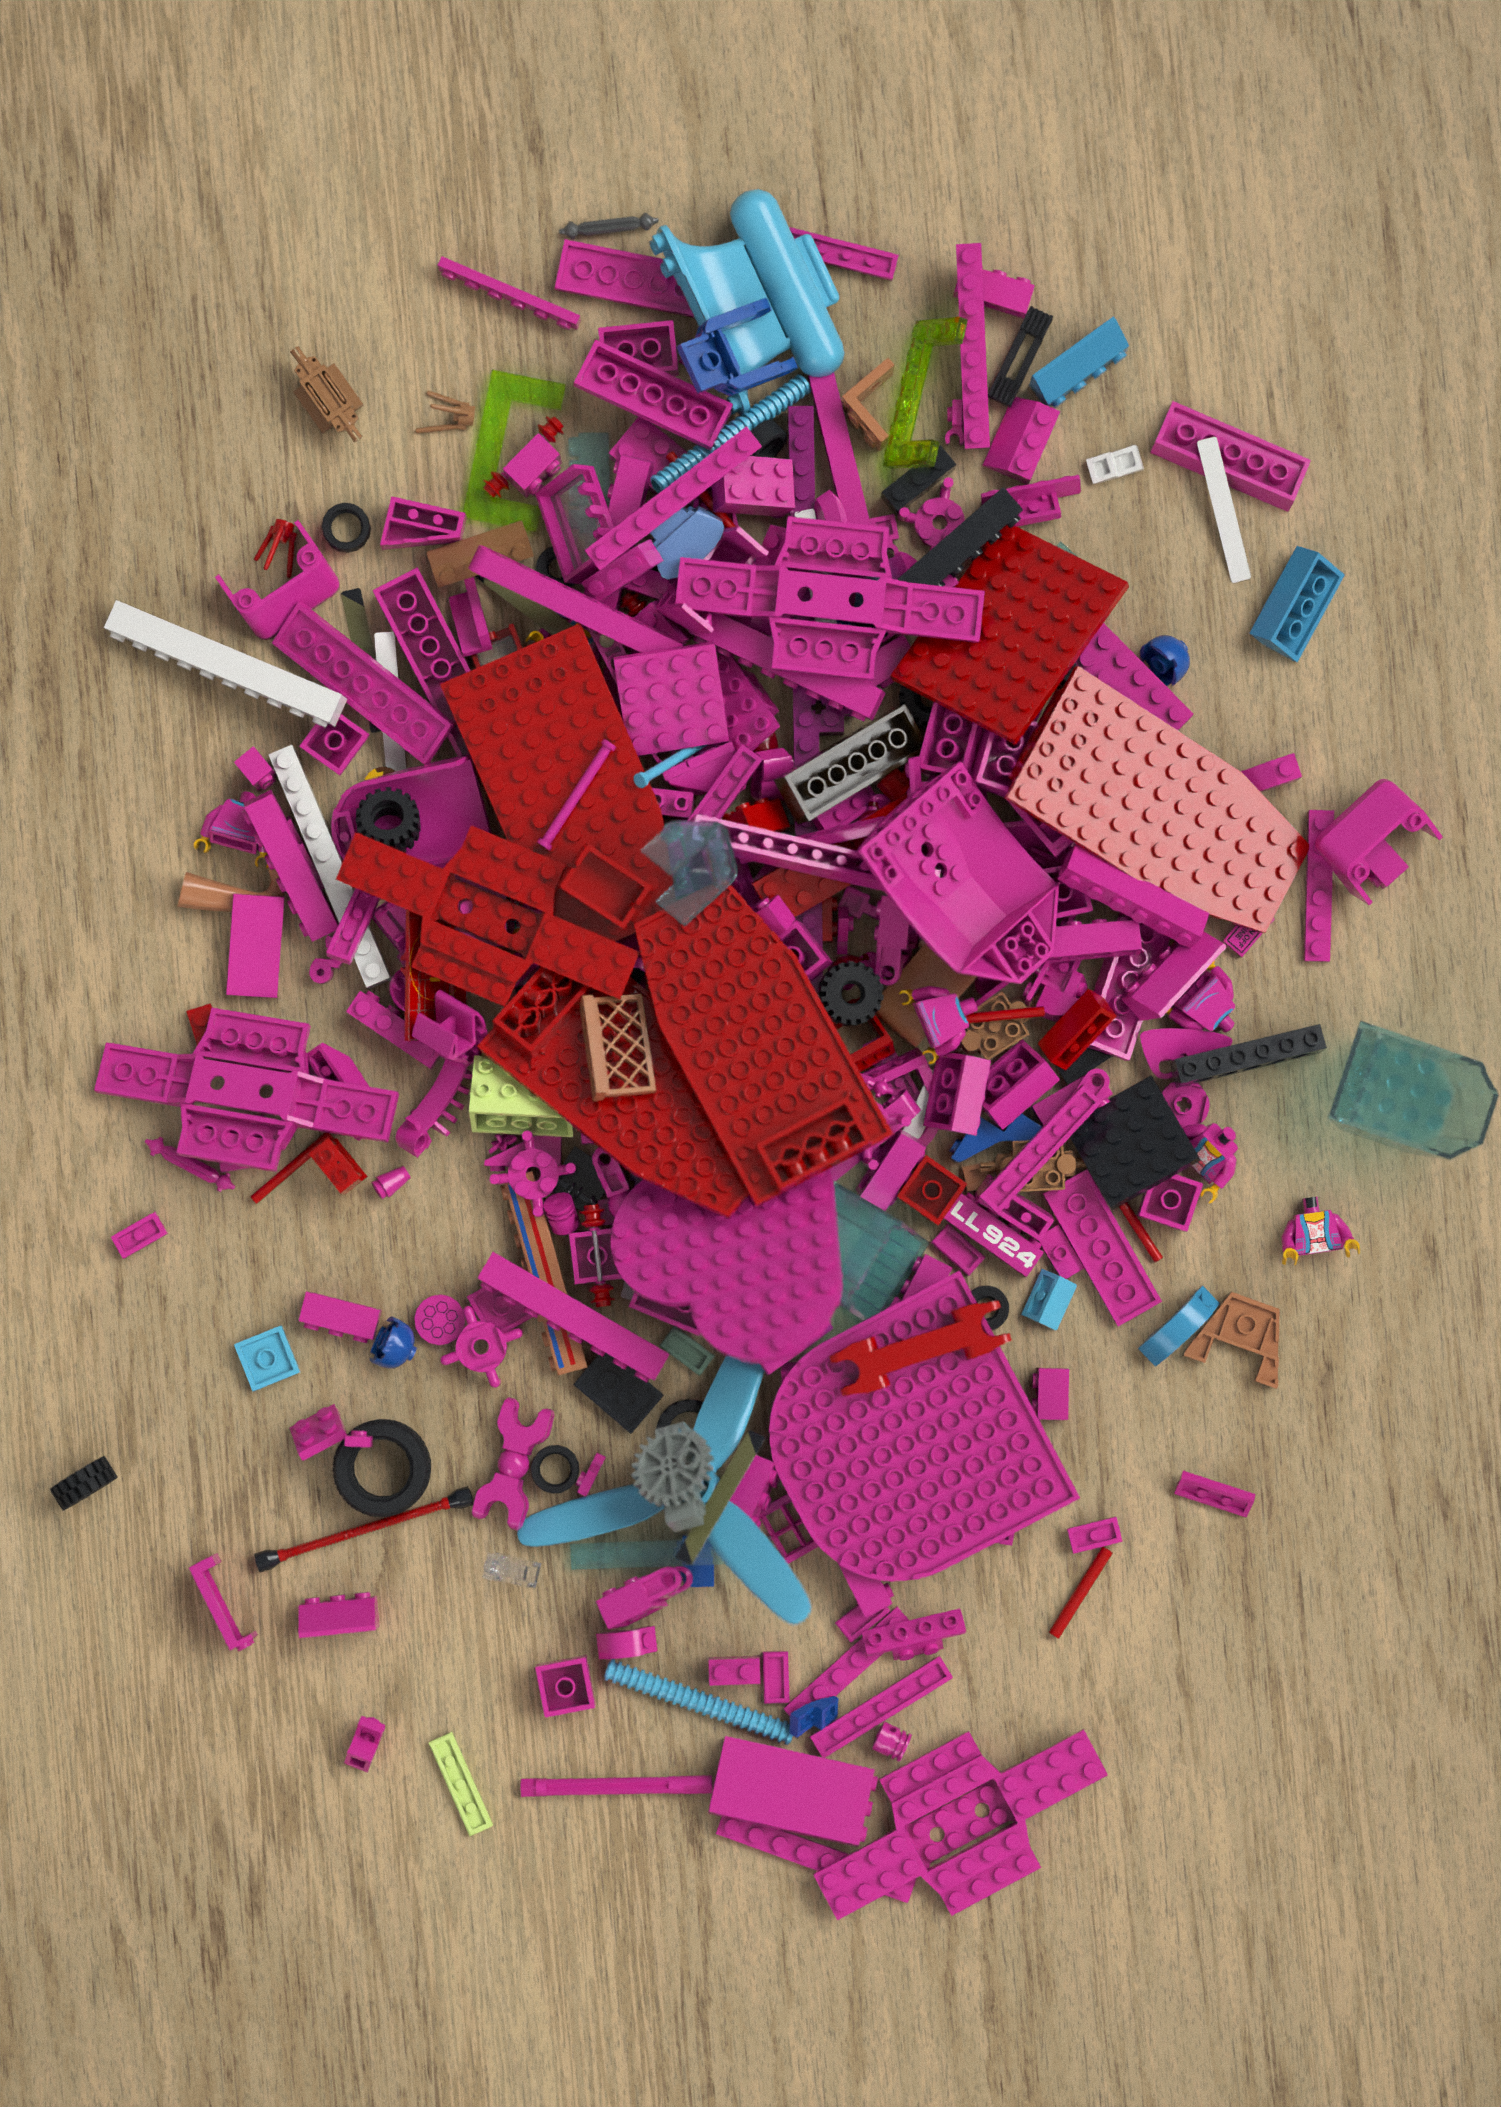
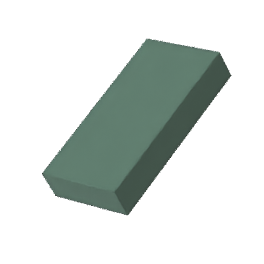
M673 1326L659 1345L699 1376L715 1356L676 1326Z

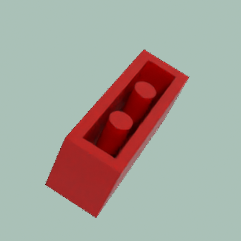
M1087 989L1038 1042V1045L1051 1063L1067 1070L1117 1016L1104 997Z

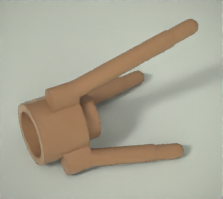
M427 391L426 394L428 396L455 405L454 408L431 404L430 408L454 413L453 421H458V423L416 428L415 432L466 430L467 425L473 426L475 406L469 405L470 403L461 402L432 391Z

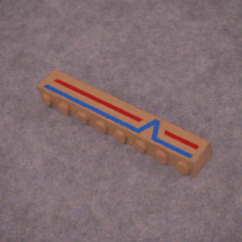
M533 1171L526 1173L529 1181H536ZM504 1183L500 1188L504 1201L509 1199L511 1206L507 1213L510 1224H516L518 1234H515L514 1238L517 1249H523L525 1258L521 1259L523 1269L568 1295L545 1211L543 1216L536 1217L533 1214L532 1200L521 1197L512 1189L510 1183ZM539 1314L537 1317L538 1323L543 1322L545 1332L541 1333L545 1347L550 1346L552 1356L548 1357L552 1372L557 1371L559 1376L587 1368L588 1364L582 1343L580 1344L569 1338L570 1332L561 1327L557 1331L547 1325L548 1319Z

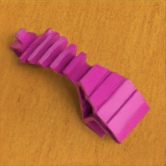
M442 990L437 991L435 994L436 1022L419 1013L412 1036L436 1050L439 1056L445 1058V1062L430 1091L422 1099L418 1107L411 1110V1115L405 1118L404 1123L399 1127L395 1136L399 1147L417 1158L425 1149H428L432 1142L427 1133L430 1127L446 1137L450 1134L449 1130L437 1122V1119L442 1116L453 1124L458 1120L446 1112L445 1109L449 1103L461 1110L464 1108L465 1105L453 1099L457 1090L466 1095L469 1094L470 1089L462 1085L461 1082L463 1078L472 1079L473 1072L467 1069V1067L474 1062V1056L481 1055L482 1052L478 1050L477 1045L488 1034L485 1021L477 1011Z

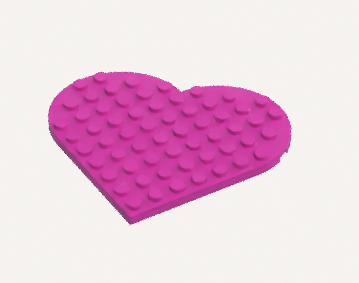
M830 1168L757 1207L749 1195L729 1219L643 1179L623 1200L613 1222L611 1251L615 1266L624 1281L643 1298L659 1302L665 1306H690L693 1319L701 1334L711 1346L725 1356L729 1355L748 1363L775 1362L793 1356L804 1350L803 1347L815 1337L818 1339L831 1323L830 1318L835 1308L839 1306L842 1295V1267L833 1169Z

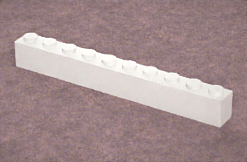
M117 600L104 626L111 633L110 637L117 641L124 642L125 639L132 641V646L146 652L148 648L155 651L154 655L165 661H168L169 658L178 661L176 665L191 671V668L194 667L200 670L199 674L210 680H213L214 677L223 680L221 684L234 690L237 686L244 688V693L258 699L259 696H263L268 699V704L280 709L282 705L291 708L290 713L301 718L304 715L313 717V723L325 728L327 724L336 726L347 701V698L340 693Z
M290 745L268 755L340 923L353 895L354 888L335 880L343 862L297 752ZM368 925L354 959L366 987L371 989L390 981L391 975L372 930Z

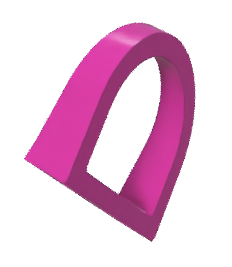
M918 1047L862 1073L871 1076L876 1082L883 1078L889 1082L915 1069L922 1086L925 1085L928 1095L933 1077L926 1057ZM925 1127L923 1134L919 1138L925 1147L933 1140L938 1129ZM883 1145L878 1146L871 1152L873 1158H876Z

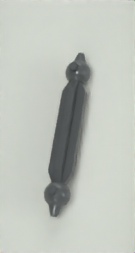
M643 213L640 218L631 216L588 221L579 225L570 221L564 228L559 230V234L575 239L578 234L584 236L630 231L639 227L648 231L654 224L659 222V218Z

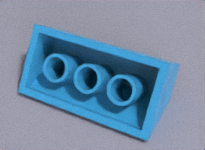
M1115 317L1110 318L1032 375L1029 387L1042 404L1057 408L1067 400L1065 396L1071 391L1076 394L1087 385L1085 381L1092 376L1094 379L1100 377L1107 371L1105 368L1111 362L1117 364L1127 356L1125 352L1128 350L1129 344Z
M1296 546L1249 634L1266 647L1298 663L1345 574L1319 552Z

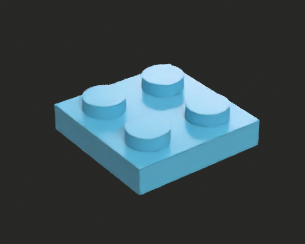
M282 1325L234 1344L252 1391L301 1372Z

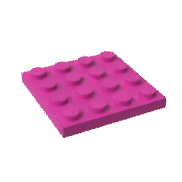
M714 641L613 657L623 723L638 756L729 741Z

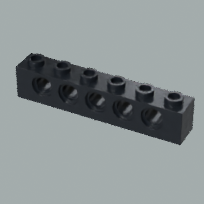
M1317 1024L1178 1058L1170 1063L1175 1086L1180 1088L1319 1054L1327 1046L1321 1025Z

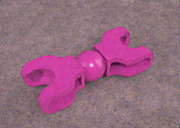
M598 1147L593 1153L592 1162L609 1198V1211L615 1217L623 1200L631 1191V1187L623 1166L612 1157L610 1163H602L600 1154L606 1152Z
M508 1397L503 1402L497 1420L499 1431L504 1437L502 1448L506 1449L498 1458L497 1466L500 1473L495 1472L493 1480L483 1485L477 1491L472 1515L474 1518L483 1519L488 1515L493 1503L501 1501L506 1504L509 1510L508 1526L518 1531L522 1528L529 1509V1501L522 1488L524 1479H520L529 1469L527 1455L532 1454L537 1444L543 1443L549 1438L555 1414L551 1409H543L538 1413L534 1424L525 1427L518 1419V1401Z

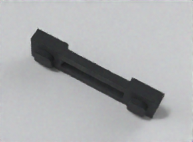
M1030 306L1009 353L988 393V398L1011 408L1053 320L1052 315L1050 316L1048 313ZM1026 334L1035 337L1026 358L1015 380L1007 378L1006 375Z

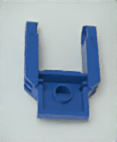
M767 298L709 318L698 327L694 339L681 343L676 347L697 394L714 388L728 396H733L798 369L792 356L781 363L776 361L741 374L740 366L730 344L722 331L752 321L772 311Z

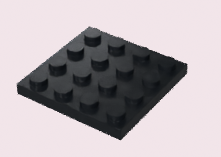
M1151 1075L1111 1097L1109 1103L1098 1109L1096 1108L1070 1136L1111 1210L1116 1209L1201 1161Z

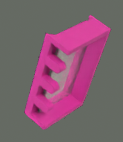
M573 464L536 492L535 495L564 582L582 584L581 582L598 571V568L584 550L612 530L614 525L594 466Z

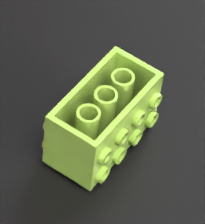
M484 1054L474 1056L469 1105L472 1132L522 1135L524 1131L528 1130L537 1136H574V1126Z

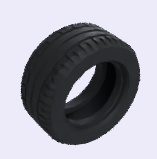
M390 1419L371 1420L352 1429L367 1431V1436H373V1440H389L398 1444L405 1451L410 1462V1475L406 1485L393 1495L377 1496L367 1492L359 1484L355 1475V1460L358 1452L363 1447L345 1446V1439H343L335 1452L332 1470L334 1483L343 1500L356 1511L374 1517L393 1516L413 1506L425 1492L431 1474L430 1454L420 1435L406 1424Z

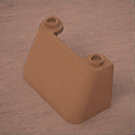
M923 939L918 944L921 949L902 970L900 979L893 985H889L882 993L884 999L881 1001V1008L875 1013L881 1022L913 1049L919 1045L926 1035L913 1004H901L907 1002L909 996L906 993L899 994L900 991L934 986L946 988L950 994L956 993L959 998L977 978V976L957 973L937 956Z

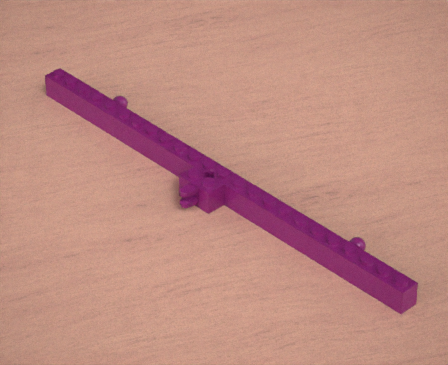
M788 406L789 459H792L795 497V509L788 513L791 517H795V512L799 513L803 510L814 509V406ZM771 516L775 519L782 518V516ZM809 588L806 589L802 598L804 602L811 600ZM794 616V619L816 622L813 617ZM800 686L797 689H793L794 767L819 753V736L844 735V717H852L851 710L844 707L842 711L828 705L830 700L823 697L816 700L806 695L807 690ZM816 703H820L825 709L821 711V714H815V710H812L811 707H815ZM812 820L797 824L795 821V836L819 831ZM822 902L796 916V920L805 925L823 949ZM823 971L810 981L816 993L820 989L818 986L823 979Z

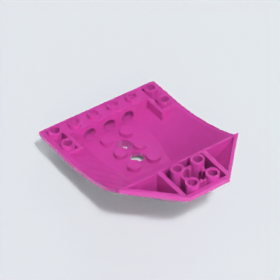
M961 761L907 797L875 826L859 847L858 852L899 912L932 951L957 973L1021 984L1054 954L1059 883H1056L1014 838L991 808ZM923 843L928 848V855L926 857L921 852ZM937 863L942 864L945 873L942 878L935 874Z

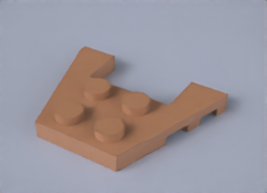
M1230 1292L1186 1348L1183 1356L1205 1363L1214 1338L1262 1355L1263 1358L1254 1381L1277 1389L1280 1309Z

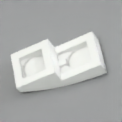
M1137 445L1086 460L1093 484L1144 470Z

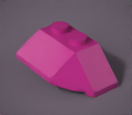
M320 1043L307 1053L309 1075L369 1087L352 1059L342 1052L324 1043ZM354 1137L358 1141L362 1140V1138Z

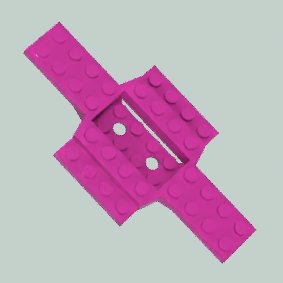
M788 516L785 543L774 566L680 557L675 604L685 603L693 611L768 619L774 645L771 665L773 670L873 681L876 653L885 633L979 643L985 591L909 583L892 579L887 557L889 527ZM803 587L809 588L813 593L812 599L807 602L801 601L798 598V591ZM859 593L862 595L864 602L860 607L850 605L849 596L851 594ZM786 614L873 624L875 628L780 617Z
M211 1008L206 1032L193 1054H173L106 1042L94 1091L100 1094L181 1107L182 1131L176 1152L180 1156L272 1172L277 1171L281 1150L286 1149L297 1128L388 1143L399 1098L397 1091L327 1080L309 1075L308 1054L305 1050L311 1026L307 1023L218 1008ZM215 1077H222L225 1081L224 1086L219 1090H214L211 1087V1081ZM264 1085H271L273 1087V1094L269 1098H262L260 1096V1089ZM196 1101L201 1103L280 1116L283 1120L208 1108L203 1106H197L194 1104Z
M1084 1729L1003 1771H999L980 1753L970 1732L967 1731L879 1778L891 1801L895 1828L875 1841L813 1873L837 1920L919 1876L941 1896L952 1916L1040 1869L1041 1866L1030 1847L1026 1819L1108 1776ZM986 1803L989 1806L990 1811L986 1817H978L975 1814L977 1804ZM1008 1821L1014 1822L1006 1826L1005 1828L993 1833L992 1835L980 1840L979 1842L965 1848L964 1850L952 1855L951 1857L939 1862L938 1864L930 1867L931 1862L969 1843L970 1841L982 1836L983 1834L995 1829L996 1827ZM934 1827H940L944 1830L945 1836L941 1841L936 1842L930 1838V1831Z

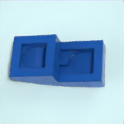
M832 1696L819 1699L790 1714L789 1734L798 1738L812 1726L820 1730L824 1729L837 1719L839 1698Z

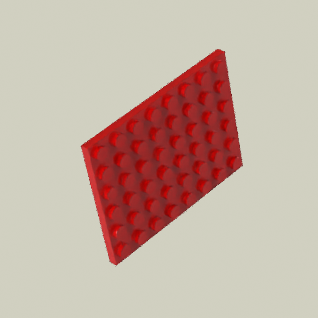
M1006 526L1000 531L1002 536L994 544L986 543L982 549L984 552L972 562L959 580V583L954 587L985 591L979 643L918 636L890 676L893 681L1016 745L1128 590L1129 584L1127 581L1017 526H1013L1011 529Z

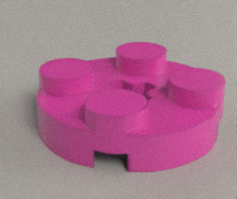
M1175 1082L1167 1085L1161 1092L1182 1128L1191 1124H1200L1206 1119L1210 1107L1209 1098L1198 1083L1176 1088ZM1187 1098V1103L1191 1104V1107L1181 1112L1180 1107L1177 1106V1101Z

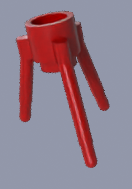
M276 519L274 526H270L266 538L254 557V560L258 561L271 539L274 540L263 567L264 570H268L278 544H286L288 540L286 576L291 578L294 543L297 537V533L293 532L294 524L282 519Z

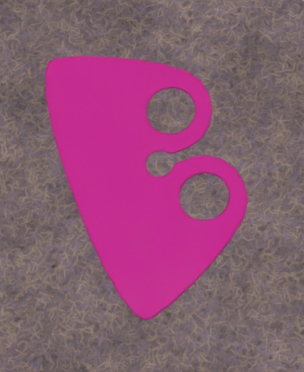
M1151 1029L1140 1034L1141 1045L1148 1065L1154 1075L1161 1079L1173 1077L1172 1071L1164 1074L1159 1070V1063L1163 1059L1169 1058L1173 1061L1178 1059L1181 1054L1190 1056L1231 1046L1233 1042L1230 1037L1224 1034L1193 1029Z

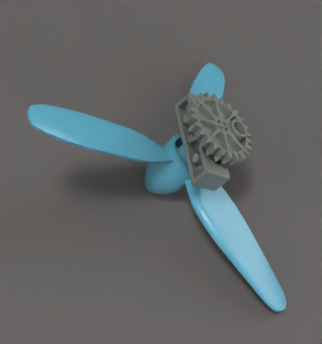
M727 1355L706 1395L694 1429H690L685 1422L655 1429L656 1438L646 1437L649 1444L647 1446L639 1445L643 1450L642 1454H634L639 1462L632 1463L631 1465L637 1470L631 1474L637 1480L634 1484L572 1499L530 1515L525 1519L522 1528L517 1531L521 1544L540 1547L578 1541L632 1526L649 1519L663 1509L665 1511L666 1524L675 1532L704 1525L705 1505L720 1481L716 1472L735 1451L751 1416L764 1374L759 1363L742 1362L737 1358ZM729 1501L708 1537L712 1547L741 1582L779 1618L794 1625L803 1622L811 1612V1604L800 1581L754 1521L737 1505Z

